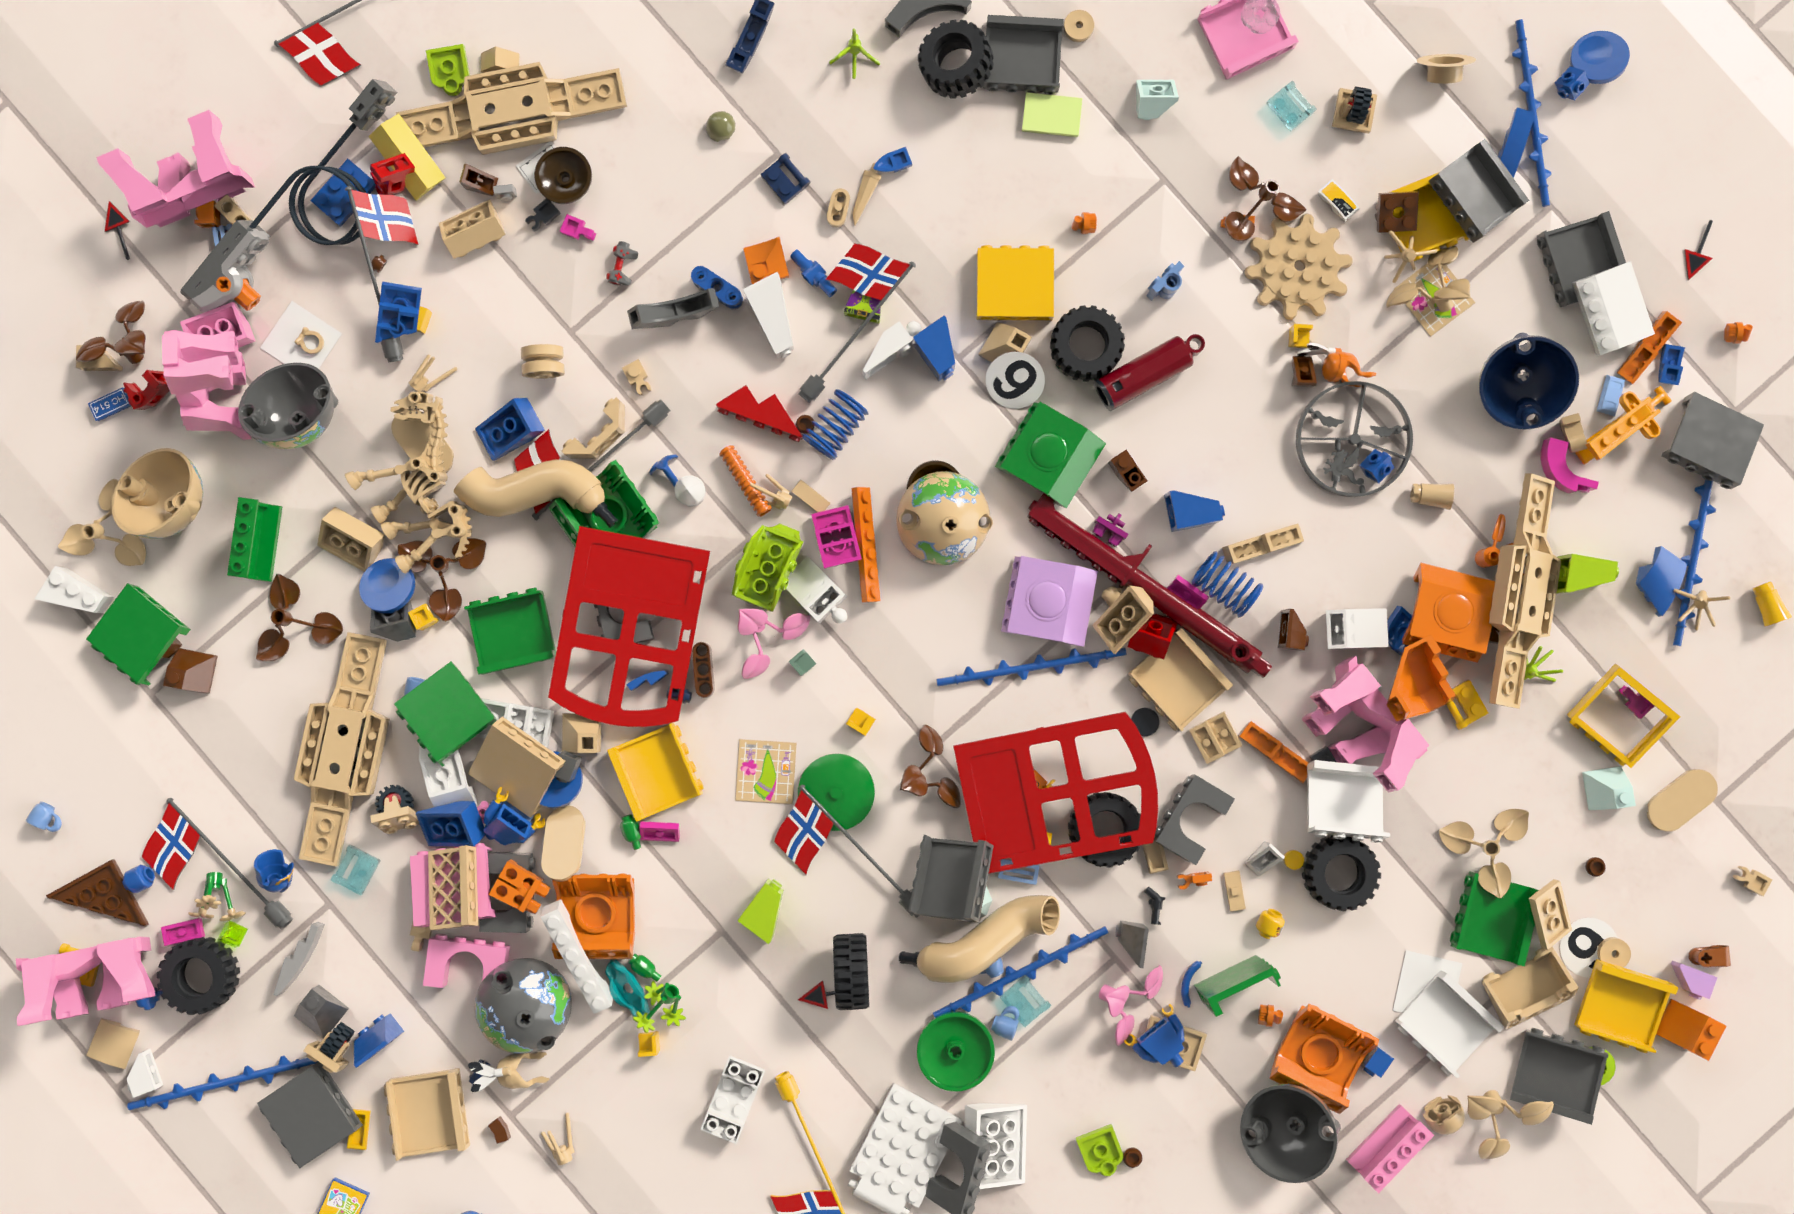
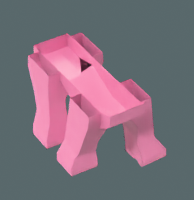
M210 110L188 118L195 143L192 149L197 159L198 169L189 172L191 168L189 162L179 152L157 161L159 167L158 187L137 171L130 157L118 148L96 157L99 165L124 193L132 218L146 228L155 224L163 227L190 216L189 210L215 199L220 201L227 194L232 198L246 192L245 188L255 187L252 178L239 166L232 165L220 141L221 121Z
M177 330L164 332V335H162L164 378L170 393L175 394L179 402L180 414L186 430L230 431L243 440L251 439V436L241 426L238 417V407H221L209 401V393L216 388L233 390V385H246L245 362L242 353L238 351V342L234 331H226L216 335H199Z
M1356 656L1343 660L1335 667L1336 681L1330 689L1314 692L1310 696L1318 708L1314 712L1306 714L1302 720L1315 736L1326 735L1351 711L1360 718L1375 725L1374 728L1350 740L1330 744L1328 748L1338 763L1352 764L1357 759L1376 754H1385L1381 766L1373 775L1380 781L1388 793L1398 791L1404 786L1407 775L1415 760L1419 759L1427 751L1426 748L1429 744L1409 719L1398 722L1395 720L1386 705L1387 700L1378 690L1381 685L1363 663H1357Z
M150 937L128 938L34 959L16 958L17 970L22 972L25 1005L17 1016L18 1026L51 1020L53 997L57 1003V1020L89 1014L79 977L101 963L103 964L104 976L102 991L96 1002L97 1010L129 1005V1002L154 997V987L141 962V954L152 951Z

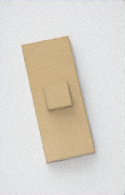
M801 479L791 491L817 512L825 511L830 505L829 501Z
M1240 871L1225 872L1224 879L1230 911L1246 909Z

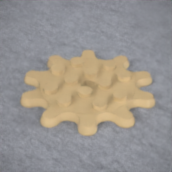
M1311 214L1302 215L1299 225L1294 228L1289 227L1277 217L1274 218L1271 222L1274 233L1271 239L1264 240L1260 237H1254L1250 241L1251 249L1259 254L1260 260L1256 265H1250L1245 269V277L1249 280L1257 279L1263 283L1264 287L1257 296V302L1261 306H1267L1274 300L1280 301L1283 304V316L1285 319L1293 320L1301 306H1308L1315 316L1320 317L1326 312L1324 297L1327 294L1341 297L1347 293V286L1338 279V272L1340 269L1350 267L1353 259L1349 254H1338L1334 250V243L1340 238L1339 230L1333 227L1324 233H1318L1314 229V217ZM1295 262H1302L1304 269L1302 271L1296 270L1294 267Z

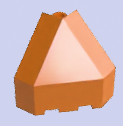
M1432 635L1404 648L1386 704L1397 722L1428 714L1452 702L1456 696L1446 680L1449 673L1439 659L1441 649Z

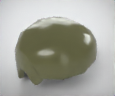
M717 111L709 116L706 122V132L709 138L716 142L729 139L735 132L736 122L730 113Z

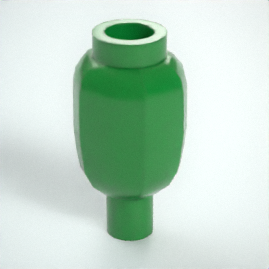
M632 814L626 815L621 818L620 828L627 842L632 843L634 850L640 849V825Z
M635 953L632 959L629 960L628 963L631 965V969L641 977L652 978L656 982L661 978V975L656 972L655 965L644 955H637Z

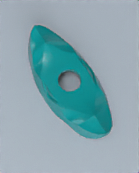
M611 959L607 964L605 974L609 978L610 993L615 1002L629 1009L634 1017H637V1011L642 1015L645 1013L649 1014L650 1009L647 1000L644 998V990L635 976L617 959ZM626 983H629L633 993H628L625 990Z

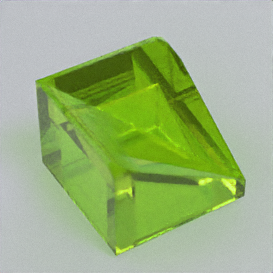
M228 921L217 940L237 948L240 946L248 929L235 922Z

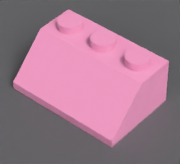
M234 301L180 322L183 332L192 334L216 335L226 331H234L238 348L255 342L248 321Z

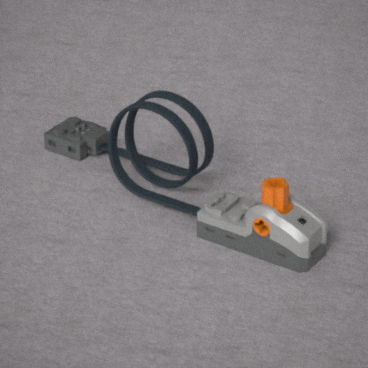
M372 79L348 108L353 112V115L349 118L353 123L319 165L306 166L295 171L254 221L236 220L181 288L180 293L201 312L218 308L233 301L240 304L246 311H250L260 302L261 295L253 289L254 280L246 266L255 261V255L267 246L271 237L258 224L298 176L299 178L292 186L289 195L290 215L298 230L309 240L321 245H344L359 238L360 235L357 231L356 221L350 231L336 241L329 240L320 235L307 219L304 208L305 194L309 185L321 170L335 175L347 186H351L352 190L357 191L358 189L359 192L366 193L362 185L353 176L341 169L325 165L356 127L360 130L368 131L374 122L378 121L385 113V107L390 106L395 101L394 96L398 92L387 82ZM305 179L306 181L302 185L298 196V210L301 220L307 228V230L302 226L301 222L299 221L295 209L296 193L301 183Z

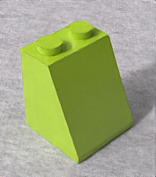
M1578 554L1558 556L1557 558L1561 560L1556 594L1570 593L1615 581L1619 574L1618 562Z
M769 878L738 919L739 923L767 944L771 942L775 933L784 891L781 888V883L775 879L771 881Z

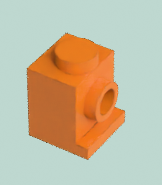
M212 200L196 207L198 220H194V224L201 228L219 227L221 225L220 211L214 206L216 204L215 201Z

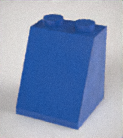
M944 315L915 335L912 344L938 381L949 379L955 369V358L947 318Z
M1175 490L1169 491L1164 495L1171 532L1216 524L1222 521L1225 516L1224 507L1217 500Z

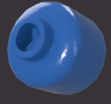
M138 865L125 872L123 886L132 893L146 890L153 885L155 879L154 872L150 867Z

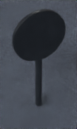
M1140 708L1131 717L1141 736H1150L1159 727V717L1150 708Z

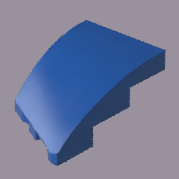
M382 281L375 337L376 343L388 338H397L403 334L408 335L417 332L422 288Z
M1663 546L1655 547L1652 564L1639 567L1636 585L1643 592L1647 602H1652L1656 608L1655 614L1658 617L1663 616L1677 595L1673 590L1680 589L1687 568V563Z
M1397 606L1387 620L1388 646L1402 656L1404 648L1409 646L1402 644V638L1412 620V615L1402 606Z

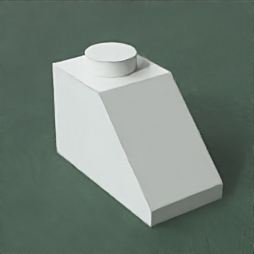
M151 1049L138 1054L127 1077V1088L132 1093L133 1098L163 1085Z

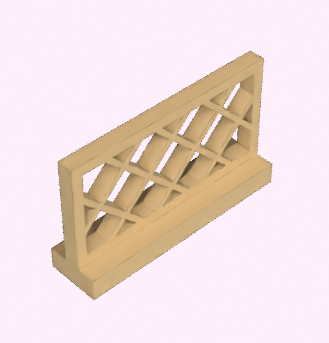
M465 845L458 848L428 851L430 930L478 926L476 847ZM459 852L460 860L455 865L450 859L455 853ZM435 855H441L444 858L439 867L435 864ZM447 863L453 867L448 875L442 871ZM456 871L460 874V880L457 884L451 880ZM438 874L445 878L440 886L435 883V878ZM449 882L454 888L447 895L442 889ZM456 891L460 893L461 898L457 904L451 899ZM439 893L445 898L440 906L436 903V897ZM448 902L454 907L449 915L443 910ZM457 910L461 913L460 923H456L452 919ZM441 913L445 920L441 925H436V917Z

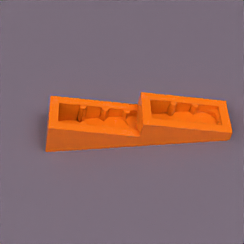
M1663 311L1652 325L1655 334L1641 339L1617 373L1631 384H1634L1682 322L1668 311Z
M1250 721L1240 737L1303 784L1307 779L1308 762Z

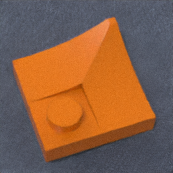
M780 237L743 248L752 284L778 272L780 279L789 278Z

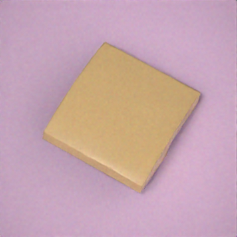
M1225 711L1189 729L1207 764L1242 746Z
M101 1018L86 1056L114 1067L126 1069L140 1030L120 1026L121 1023Z

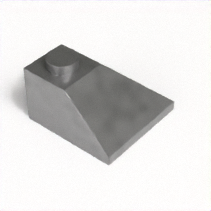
M411 600L403 608L392 613H379L371 609V633L396 642L416 637V628L408 612L413 610Z
M1120 921V925L1116 927L1115 934L1118 937V941L1138 967L1144 968L1149 929L1141 923Z
M317 985L301 1001L294 1016L324 1039L327 1033L334 1029L349 1008L322 986Z

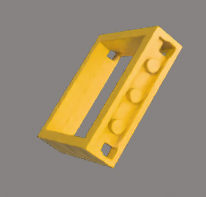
M1614 664L1567 714L1571 718L1569 723L1577 729L1583 728L1586 731L1584 735L1592 742L1595 740L1600 742L1601 745L1599 747L1607 754L1612 752L1616 756L1614 758L1615 761L1622 766L1626 764L1630 768L1681 717L1617 664ZM1616 676H1619L1665 714L1626 756L1578 717Z

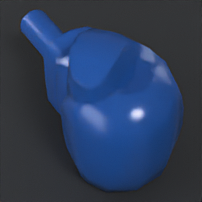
M155 987V996L136 1000L137 1006L144 1008V1010H151L155 1007L156 1002L160 1001V996L163 994L162 990L158 991Z

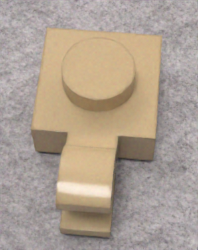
M412 922L410 935L415 936L411 946L412 951H422L424 938H431L432 930H430V927H414Z

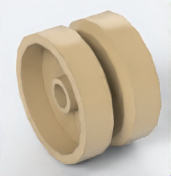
M536 344L521 347V359L526 361L521 366L522 376L534 379L564 376V364L559 362L564 357L563 347L552 344Z

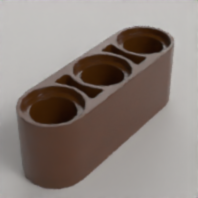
M698 642L692 649L695 690L698 696L707 698L713 695L715 690L712 650L709 644ZM701 645H704L707 649V653L704 656H700L697 653V649ZM703 664L708 667L706 675L699 673V667ZM704 683L710 687V691L706 695L700 690L701 685Z

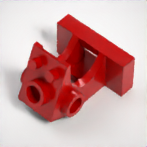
M405 153L370 165V175L376 184L377 193L379 195H396L404 190L406 175L415 171V166ZM394 165L395 170L390 171L388 167Z
M146 370L142 377L148 383L143 391L136 383H123L125 387L123 391L127 393L129 404L133 407V410H146L155 407L170 391L164 378V371Z

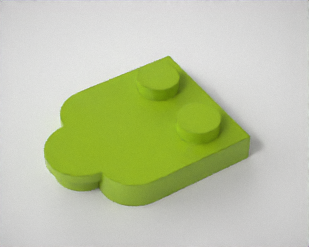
M459 44L425 50L432 83L438 88H443L449 96L459 95L462 91V85H464L465 76H470L465 46Z
M1112 1124L1076 1137L1084 1162L1090 1172H1099L1103 1176H1111L1115 1173L1117 1165L1123 1160V1152Z

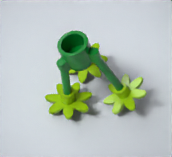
M653 980L651 987H644L649 992L644 998H651V1006L656 1001L658 1003L649 1014L645 1013L642 1015L637 1011V1017H633V1020L638 1023L636 1027L638 1029L643 1027L645 1033H648L649 1030H655L651 1025L655 1021L651 1017L663 1003L671 1004L674 1002L670 1010L663 1008L665 1015H662L661 1019L667 1020V1026H670L673 1022L676 1026H680L679 1020L686 1019L685 1016L680 1015L683 1012V1008L677 1010L681 999L679 989L669 983H666L664 986L663 984L657 986Z

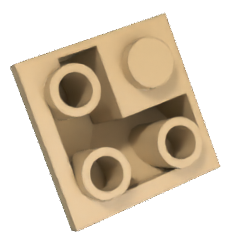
M997 322L981 349L979 356L992 363L997 357L1008 352L1024 353L1032 337L1015 327Z
M562 713V751L565 750L572 753L601 752V722L593 721L575 713Z

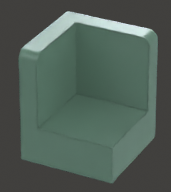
M802 649L789 661L800 676H803L817 664L805 649Z

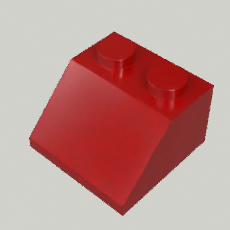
M1154 613L1130 638L1127 647L1164 660L1177 623L1170 618Z

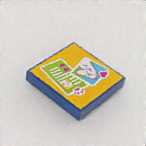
M335 1177L331 1182L318 1214H361L370 1192Z

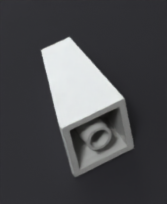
M778 272L744 288L743 291L776 357L781 356V358H784L792 353L791 351L794 350L782 283Z

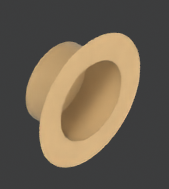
M1437 54L1423 56L1416 61L1420 64L1428 65L1427 81L1447 84L1462 81L1464 65L1474 63L1476 59L1460 54Z

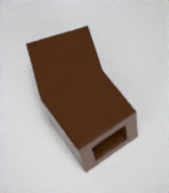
M501 1116L488 1125L495 1136L497 1144L511 1138L508 1125Z

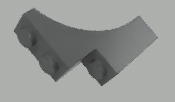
M900 0L885 18V27L900 38L909 26L928 14L939 11H956L967 14L971 9L972 1Z
M710 288L674 300L635 305L627 313L632 329L668 327L680 320L699 319L718 308L719 304L715 289Z

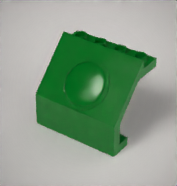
M1041 401L1039 403L1034 402L1024 420L1019 424L1016 433L1008 442V446L999 457L995 467L1026 482L1050 497L1056 505L1067 509L1106 443L1088 428Z
M616 460L610 462L596 476L602 483L601 487L605 494L604 503L608 506L607 509L618 519V522L613 527L609 528L594 513H584L578 509H573L562 498L554 500L548 508L575 547L579 526L644 538L658 528L657 525L660 523L656 515L646 504L645 499L635 488L634 483L630 481L624 472L623 467Z

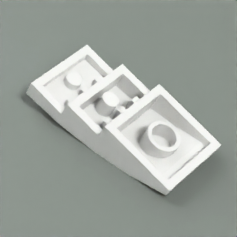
M481 698L497 720L504 717L548 748L554 717L553 710ZM491 725L475 737L486 738Z

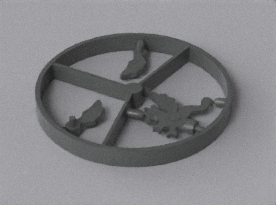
M1344 382L1320 392L1304 409L1296 429L1297 455L1306 474L1321 488L1341 496H1365L1386 488L1403 472L1412 452L1413 430L1405 408L1389 391L1368 382ZM1341 386H1362L1352 435L1348 438H1301L1302 426L1307 413H1310L1311 417L1315 420L1320 419L1323 426L1328 428L1332 426L1337 427L1338 424L1344 422V420L1335 419L1331 416L1325 417L1320 411H1314L1311 408L1321 396ZM1366 387L1374 389L1389 398L1402 415L1405 423L1402 427L1397 425L1393 428H1387L1386 426L1378 427L1371 425L1370 429L1374 431L1375 435L1380 437H1388L1392 433L1399 434L1402 430L1406 431L1407 446L1405 456L1363 441L1360 435L1357 434ZM1301 440H1335V450L1337 452H1332L1331 456L1335 455V458H1333L1334 462L1331 463L1329 459H1326L1327 462L1325 464H1329L1331 468H1323L1325 470L1324 474L1332 471L1331 481H1333V487L1325 485L1312 473L1303 456ZM1341 440L1348 441L1351 445L1357 444V448L1348 457H1346L1348 452L1344 453V449L1340 451ZM1362 445L1382 452L1385 451L1390 455L1403 459L1396 473L1386 483L1368 492L1365 491V487L1362 485L1364 484V479L1359 478L1355 480L1353 471L1348 469L1357 464V459L1360 457L1358 454L1359 448ZM1341 475L1348 476L1351 483L1360 485V493H1345L1336 490L1335 487L1337 482H1340Z

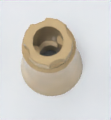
M1412 484L1410 500L1413 503L1450 510L1454 500V484Z

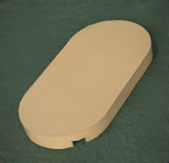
M405 410V411L400 412V413H402L403 415H405L406 412H408V411H410V410ZM394 417L391 426L394 438L410 459L420 457L429 441L431 425L421 421H404ZM443 438L442 442L445 443V446L440 448L443 455L439 456V459L443 460L440 467H444L445 470L443 472L447 473L452 468L454 453L450 445Z
M1692 769L1684 772L1650 799L1647 806L1649 822L1655 828L1663 831L1679 829L1715 800L1718 792L1715 778L1709 772L1701 769Z
M566 805L556 808L550 813L546 821L541 866L543 872L554 881L561 882L572 878L571 876L576 874L581 866L585 818L580 810L574 806Z

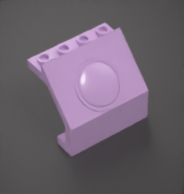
M1015 556L1001 631L1064 642L1070 645L1084 646L1098 571L1065 563Z

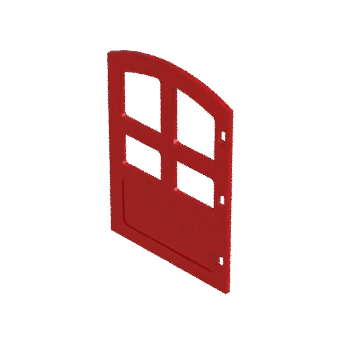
M579 526L548 698L577 715L610 725L648 727L679 721L710 551ZM695 571H702L700 583L693 582ZM586 602L622 609L624 617L620 638L616 640L578 633L576 626L580 604ZM645 613L680 620L682 626L677 649L670 650L635 643L634 635L638 614ZM684 630H691L689 642L682 641ZM574 647L614 654L616 656L608 704L606 706L593 703L566 689L571 653ZM631 658L673 666L668 701L665 707L647 710L622 709V699ZM673 688L680 689L678 700L671 699Z
M1126 711L953 745L973 842L984 840L994 845L989 873L1145 845L1154 841L1158 818V789L1155 771L1146 744ZM1117 729L1132 754L1136 770L1085 780L1081 771L1075 738L1081 735ZM1057 740L1061 744L1068 783L1040 789L1037 786L1029 748L1031 745ZM1139 785L1141 787V815L1138 830L1096 837L1087 796L1092 793ZM1071 798L1080 840L1051 846L1041 805L1045 802ZM1131 835L1132 842L1120 844L1119 837ZM1071 846L1072 853L1060 855L1059 848ZM1011 858L1013 864L1001 866V859Z

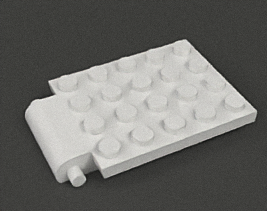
M893 1083L850 1168V1172L860 1176L858 1181L851 1178L848 1186L854 1189L852 1195L887 1214H908L910 1209L904 1207L906 1202L919 1208L926 1194L929 1178L935 1176L948 1151L947 1147L939 1143L945 1124L952 1122L961 1124L963 1120Z

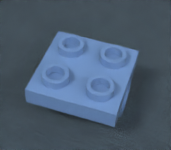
M1180 261L1176 265L1171 263L1164 270V273L1161 275L1162 278L1158 276L1151 283L1146 296L1151 301L1157 295L1164 299L1173 297L1182 284V278L1179 274L1185 266Z

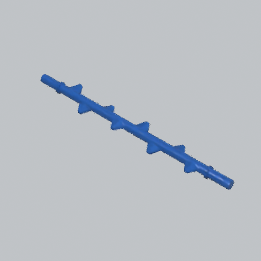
M1523 19L1515 21L1519 48L1512 52V56L1521 59L1524 82L1519 85V89L1526 93L1528 111L1535 112L1531 127L1534 152L1529 155V159L1536 162L1542 207L1550 206L1548 194L1549 185L1546 179L1552 173L1544 167L1541 145L1548 140V136L1539 133L1536 109L1541 106V102L1534 98L1531 75L1538 71V67L1529 63L1527 37H1525Z
M1706 479L1704 485L1695 487L1694 490L1702 498L1698 518L1690 521L1688 524L1695 530L1691 554L1681 557V560L1687 563L1688 566L1684 589L1681 591L1689 594L1692 593L1693 585L1703 581L1695 572L1700 550L1709 546L1702 539L1706 516L1716 512V508L1709 504L1713 481ZM1677 593L1676 596L1681 600L1679 619L1689 609L1690 598ZM1691 612L1681 622L1677 621L1673 645H1682L1686 620L1694 618L1695 613Z
M1073 648L1069 657L1045 661L1039 654L1036 656L1034 663L1012 667L1005 660H1001L998 669L976 673L970 666H967L963 675L957 676L956 674L952 677L936 679L939 687L951 684L958 685V683L982 679L989 686L993 678L1017 673L1022 680H1026L1029 671L1053 667L1058 674H1061L1065 665L1089 662L1093 668H1097L1100 659L1108 660V658L1124 656L1127 653L1126 648H1121L1116 654H1113L1111 650H1104L1102 652L1080 655Z
M1104 926L1090 934H1086L1082 938L1073 933L1070 935V944L1050 954L1042 949L1039 950L1037 961L1017 971L1007 966L1005 977L985 987L975 982L973 993L953 1003L950 1002L949 1005L933 1012V1015L937 1017L947 1012H956L955 1010L959 1008L970 1012L971 1002L992 991L998 996H1002L1004 985L1024 975L1032 980L1036 979V969L1056 959L1064 964L1068 963V953L1088 943L1091 944L1092 941L1109 932Z
M281 1056L277 1066L254 1071L247 1065L244 1067L243 1074L221 1080L212 1073L209 1076L208 1083L185 1089L176 1083L173 1086L172 1092L153 1097L148 1096L145 1099L129 1102L127 1107L128 1110H134L158 1104L163 1109L168 1108L169 1100L189 1095L198 1102L201 1101L205 1091L225 1086L230 1087L233 1091H238L241 1082L261 1077L267 1084H270L274 1074L293 1069L298 1070L301 1067L313 1065L317 1062L309 1058L296 1059L290 1062L285 1056Z

